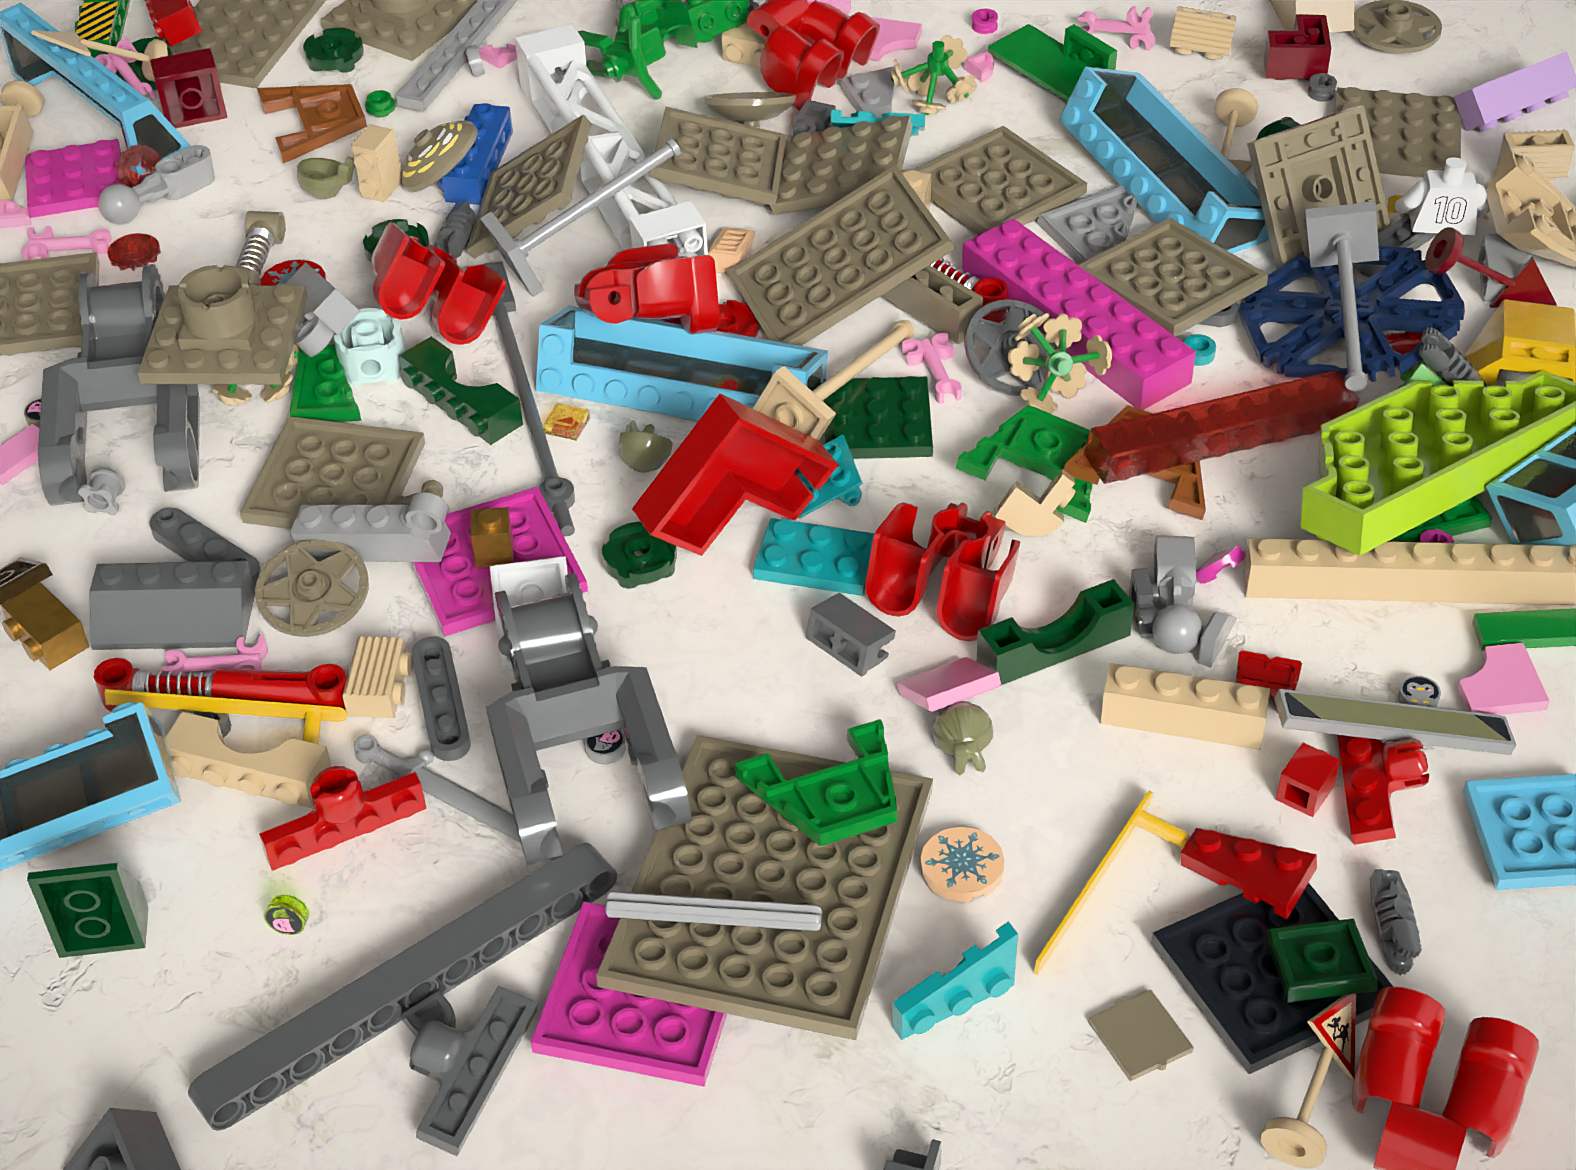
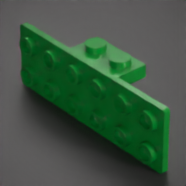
M1027 24L988 46V53L1067 102L1084 68L1092 67L1115 70L1118 51L1075 24L1065 28L1064 45L1034 26ZM1098 75L1106 83V86L1097 104L1115 98L1123 80L1118 77ZM1117 109L1097 115L1110 129L1116 132L1131 124Z

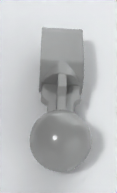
M194 145L157 162L156 170L151 175L146 176L141 181V184L132 188L124 184L107 186L101 192L98 199V208L101 215L113 224H126L135 219L139 213L140 204L148 200L155 202L163 197L169 200H177L212 184L215 180L210 149L206 146Z
M1156 535L1154 543V583L1158 587L1159 602L1164 604L1165 608L1155 617L1152 627L1153 636L1156 643L1163 650L1172 654H1183L1197 646L1203 633L1200 617L1193 609L1188 607V605L1193 603L1196 584L1194 537Z

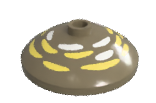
M459 120L438 125L430 131L425 129L420 132L414 139L415 145L406 157L401 174L402 186L408 192H417L445 176L463 159L474 144L478 134L477 127L471 121Z

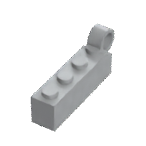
M306 262L286 283L291 286H306L308 298L300 321L303 326L297 332L294 343L309 357H313L321 352L328 345L332 337L339 335L361 312Z
M427 492L415 494L410 505H301L290 535L295 543L313 539L343 543L357 552L363 562H441L451 535L445 523L449 507L441 497ZM329 550L307 551L316 561H322L338 553Z

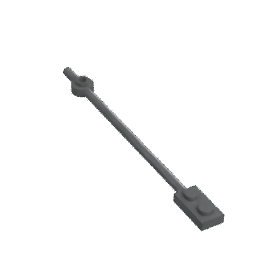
M503 261L484 263L482 265L491 267L507 283L492 315L496 319L545 480L538 488L550 511L555 513L563 536H570L575 532L569 508L575 502L574 486L568 479L558 476L508 316V312L516 311V305Z

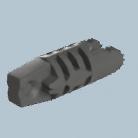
M467 200L457 202L446 216L434 243V246L448 254L450 253L454 258L461 256L474 226L475 213Z
M1432 327L1424 329L1422 333L1424 345L1419 348L1418 354L1447 385L1453 386V380L1483 381L1484 387L1487 386L1476 368L1439 330Z
M1375 869L1370 877L1371 905L1379 937L1391 970L1400 976L1401 974L1405 975L1412 968L1413 960L1422 951L1412 902L1399 871Z

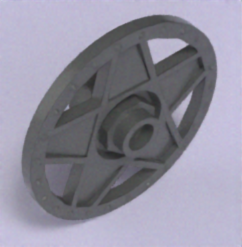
M1018 300L994 301L979 309L967 326L964 346L969 364L982 381L1002 393L1020 396L1021 390L1028 389V387H1033L1040 391L1047 378L1044 380L1040 366L1038 370L1033 371L1030 380H1020L1024 386H1012L997 380V378L1010 372L1011 364L1008 361V353L1011 349L1017 348L1020 341L1036 344L1039 348L1038 358L1044 359L1048 356L1032 333L1018 341L1015 339L1021 331L1018 326L1023 322L1024 317H1029V315L1033 314L1040 317L1045 314L1033 305ZM1009 309L1003 324L982 319L993 311ZM973 336L990 350L982 365L974 350ZM1055 342L1049 343L1054 350H1058Z

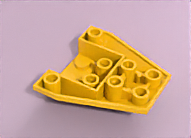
M1504 299L1464 356L1481 375L1487 384L1486 387L1496 386L1499 369L1533 374L1544 370L1562 378H1568V380L1576 383L1575 310L1568 307Z

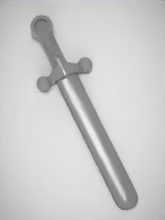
M363 735L355 740V756L359 762H375L397 774L398 778L416 772L424 792L520 842L513 814L424 768L425 765L430 764L434 759L431 750L424 749L419 752L418 758L404 760L379 747L378 741L374 736Z

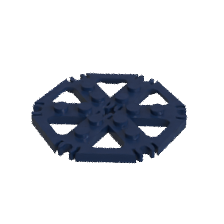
M1378 246L1379 260L1352 263L1387 265L1360 285L1354 279L1362 372L1367 374L1371 382L1376 381V373L1379 371L1387 372L1388 376L1392 378L1395 376L1394 367L1400 371L1401 375L1422 360L1418 353L1419 348L1424 345L1423 341L1408 353L1401 355L1392 350L1383 331L1395 330L1423 333L1424 329L1432 327L1439 330L1448 340H1451L1457 335V331H1460V320H1464L1465 314L1464 302L1446 272L1436 274L1427 270L1420 250L1414 251V248ZM1302 252L1269 274L1267 286L1245 297L1246 303L1240 304V320L1260 364L1264 361V367L1268 368L1276 363L1277 374L1285 373V377L1345 382V376L1348 374L1347 368L1324 364L1309 365L1307 363L1339 339L1343 338L1345 342L1338 265L1311 268L1310 255L1308 259L1304 252ZM1310 277L1314 280L1320 293L1279 290L1297 278ZM1429 284L1434 287L1441 301L1400 299V297L1418 285ZM1267 322L1301 324L1279 340L1267 343L1260 328L1261 325Z

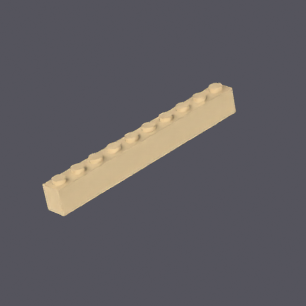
M1248 538L1243 569L1246 597L1576 605V546L1385 542L1359 556L1347 552L1345 548L1328 540Z

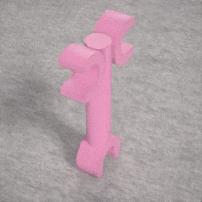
M1132 6L1127 12L1128 21L1098 19L1091 11H1085L1078 17V21H1084L1089 24V26H1084L1083 30L1091 35L1095 31L1134 34L1130 39L1132 49L1138 47L1140 40L1145 42L1146 50H1150L1155 43V37L1150 32V24L1148 23L1152 17L1150 7H1146L1142 12V17H1140L1136 12V6Z
M128 38L120 40L116 46L137 52ZM108 53V55L100 54L95 57L97 61L114 74L118 70L124 80L142 95L150 94L153 99L157 98L152 87L148 83H141L128 65V63L135 62V59Z
M46 226L45 232L41 234H36L34 227H30L27 230L28 245L22 249L24 261L37 256H40L41 259L49 258L48 251L92 249L97 254L109 253L108 243L112 239L107 229L96 230L90 236L54 238L50 226Z
M938 333L932 337V340L906 339L902 341V354H907L908 366L918 365L925 359L936 382V401L939 404L944 403L945 393H951L955 396L956 400H961L962 386L960 382L949 379L940 360L954 357L953 344H948V333Z
M259 636L256 646L246 647L244 637H239L236 641L238 654L185 657V654L179 650H169L165 652L168 666H163L162 672L164 676H167L170 671L173 673V676H178V673L181 671L183 676H186L188 672L215 671L218 668L262 670L261 660L268 653L264 636Z

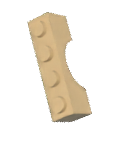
M183 711L165 736L175 776L208 782L216 787L224 786L244 791L252 796L260 795L280 800L288 805L313 808L314 804L310 793L311 784L319 772L332 767L327 746L289 738L276 748L261 753L248 754L236 752L225 746L218 720Z

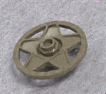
M1378 0L1367 3L1355 11L1354 30L1352 31L1360 41L1375 49L1393 53H1411L1433 46L1441 36L1442 23L1433 11L1417 3L1404 0ZM1387 8L1384 10V13L1372 11L1375 9ZM1412 11L1419 13L1423 16L1414 15ZM1359 23L1372 29L1368 35L1360 28ZM1435 29L1428 39L1425 40L1421 33ZM1396 40L1403 45L1390 44L1389 42Z
M306 540L281 550L263 567L255 587L256 604L264 620L274 629L292 636H317L341 627L357 614L368 594L369 576L362 558L349 546L340 542L326 540ZM329 550L338 553L317 562L307 551ZM286 560L288 576L267 584L272 573ZM355 565L360 576L357 593L342 583ZM266 606L290 607V624L273 616ZM326 610L342 612L329 621L314 625L320 614Z

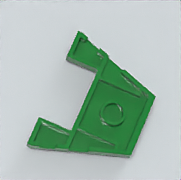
M1027 405L1001 424L998 431L992 436H985L978 441L976 447L969 453L963 452L958 457L956 469L985 481L1000 457L1014 463L1016 466L1027 468L1053 480L1059 471L1064 469L1065 464L1094 437V431ZM1074 477L1075 484L1072 487L1076 490L1074 496L1064 508L1058 505L1056 510L1086 523L1091 512L1090 494L1092 483Z
M881 719L847 729V741L858 759L797 778L785 780L769 753L734 763L735 776L740 782L819 846L897 822L895 792L892 774L889 769L888 750L884 739V726Z

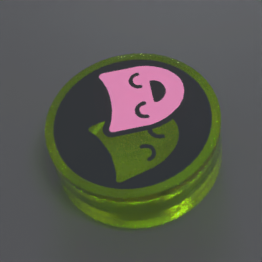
M290 895L272 897L264 912V920L268 926L285 935L301 933L310 916L307 906L298 898Z

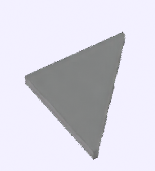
M1122 185L1039 214L1037 216V224L1079 265L1126 240L1138 203L1136 197L1130 195Z

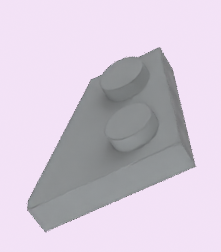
M894 66L867 73H856L850 77L841 78V90L856 111L874 113L875 117H881L882 113L892 112L895 82L891 81V70L895 69Z

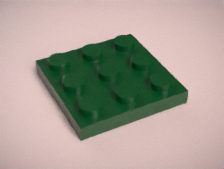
M927 376L852 378L824 399V403L836 413L825 430L826 443L843 434L853 459L933 457Z

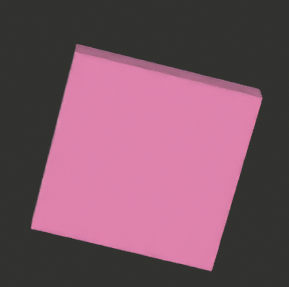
M967 657L896 682L899 695L931 712L993 690L1001 685L997 671Z

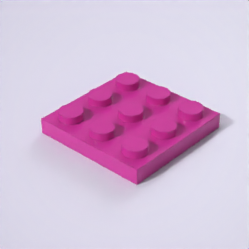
M118 139L99 140L95 143L78 146L68 145L64 148L48 151L37 150L27 154L25 158L27 207L31 218L98 207L99 196L107 186L124 184L121 148Z

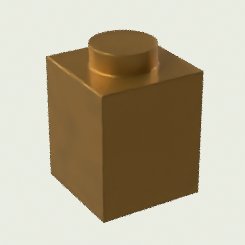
M508 507L471 510V541L476 568L514 563L513 535Z

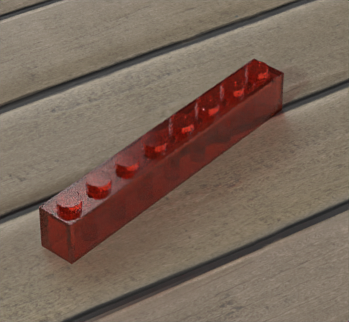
M1338 370L1091 428L1084 455L1104 484L1119 480L1124 481L1131 477L1151 472L1157 473L1164 469L1189 465L1193 462L1212 457H1221L1225 454L1250 450L1273 442H1282L1286 439L1314 434L1321 430V425L1356 409L1360 398L1355 391L1346 388L1345 378Z

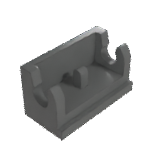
M839 592L810 609L806 639L863 677L867 674L868 670L879 665L888 657L889 653L885 650H880V648L894 639L896 630Z

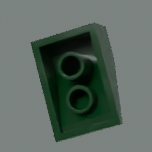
M118 862L28 873L27 881L59 958L146 948L149 907L140 882Z

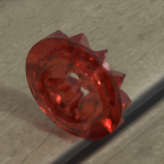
M129 146L130 148L120 153L119 162L115 165L118 169V177L116 179L132 188L141 184V181L146 176L151 175L156 170L157 162L162 160V158L149 146ZM141 162V167L146 171H150V174L140 175L138 179V173L133 172L130 168L139 166Z
M143 233L128 234L120 237L107 250L111 265L118 266L121 271L127 268L135 271L138 267L157 261V255L161 253L158 240L151 235Z

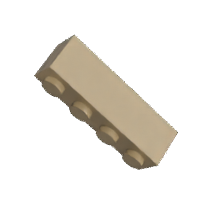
M1110 663L1104 689L1101 724L1261 750L1270 688Z

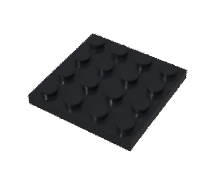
M1310 883L1307 884L1287 919L1275 914L1274 906L1263 900L1254 903L1244 898L1243 893L1152 933L1151 944L1249 1075L1320 1042L1321 1040L1307 1021L1343 996L1288 1002L1267 943V929L1339 920ZM1371 958L1370 961L1378 979L1377 991L1356 994V1025L1370 1018L1379 991L1383 988L1394 987Z

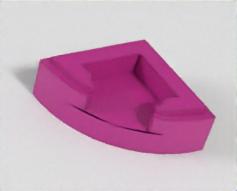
M1240 545L1216 552L1196 570V578L1200 584L1210 582L1217 578L1216 574L1224 567L1231 565L1234 568L1245 559L1246 554Z

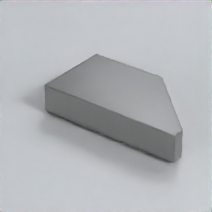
M1217 611L1213 613L1200 638L1197 659L1199 664L1212 667L1235 625L1237 617Z

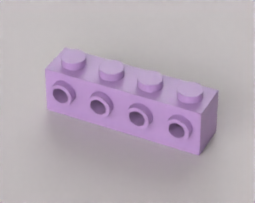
M1566 51L1454 96V100L1466 131L1479 127L1480 132L1498 126L1497 119L1503 117L1505 123L1523 116L1521 109L1526 108L1527 112L1530 113L1545 107L1544 100L1548 98L1552 104L1569 97L1568 90L1576 88V75Z

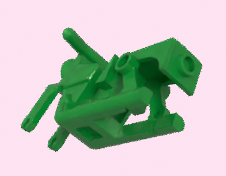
M636 0L620 9L614 42L606 35L590 33L584 30L578 31L584 40L585 46L600 49L604 61L601 63L588 60L586 61L587 67L592 75L605 77L609 80L613 78L616 83H619L624 75L638 77L639 82L654 100H658L662 96V91L649 75L647 66L666 55L663 42L676 37L677 44L698 48V42H710L715 39L716 35L747 23L749 15L747 8L750 7L749 0H687L688 4H685L681 0Z

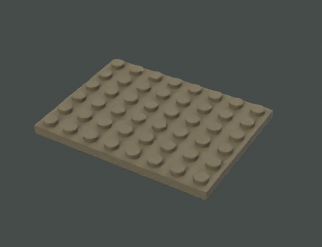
M697 735L682 770L692 821L656 832L631 893L819 905L822 909L820 930L804 931L620 918L597 972V987L856 1040L930 800L933 778L890 771L897 805V822L819 846L740 782L735 776L734 763L769 753L784 779L790 780L846 762Z

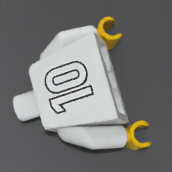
M1456 157L1446 160L1444 170H1428L1425 172L1422 181H1418L1404 196H1390L1387 206L1388 215L1400 213V217H1403L1409 212L1412 232L1439 233L1446 227H1453L1463 235H1475L1477 218L1484 217V220H1489L1490 208L1483 185L1476 183L1474 173L1465 171L1466 162Z

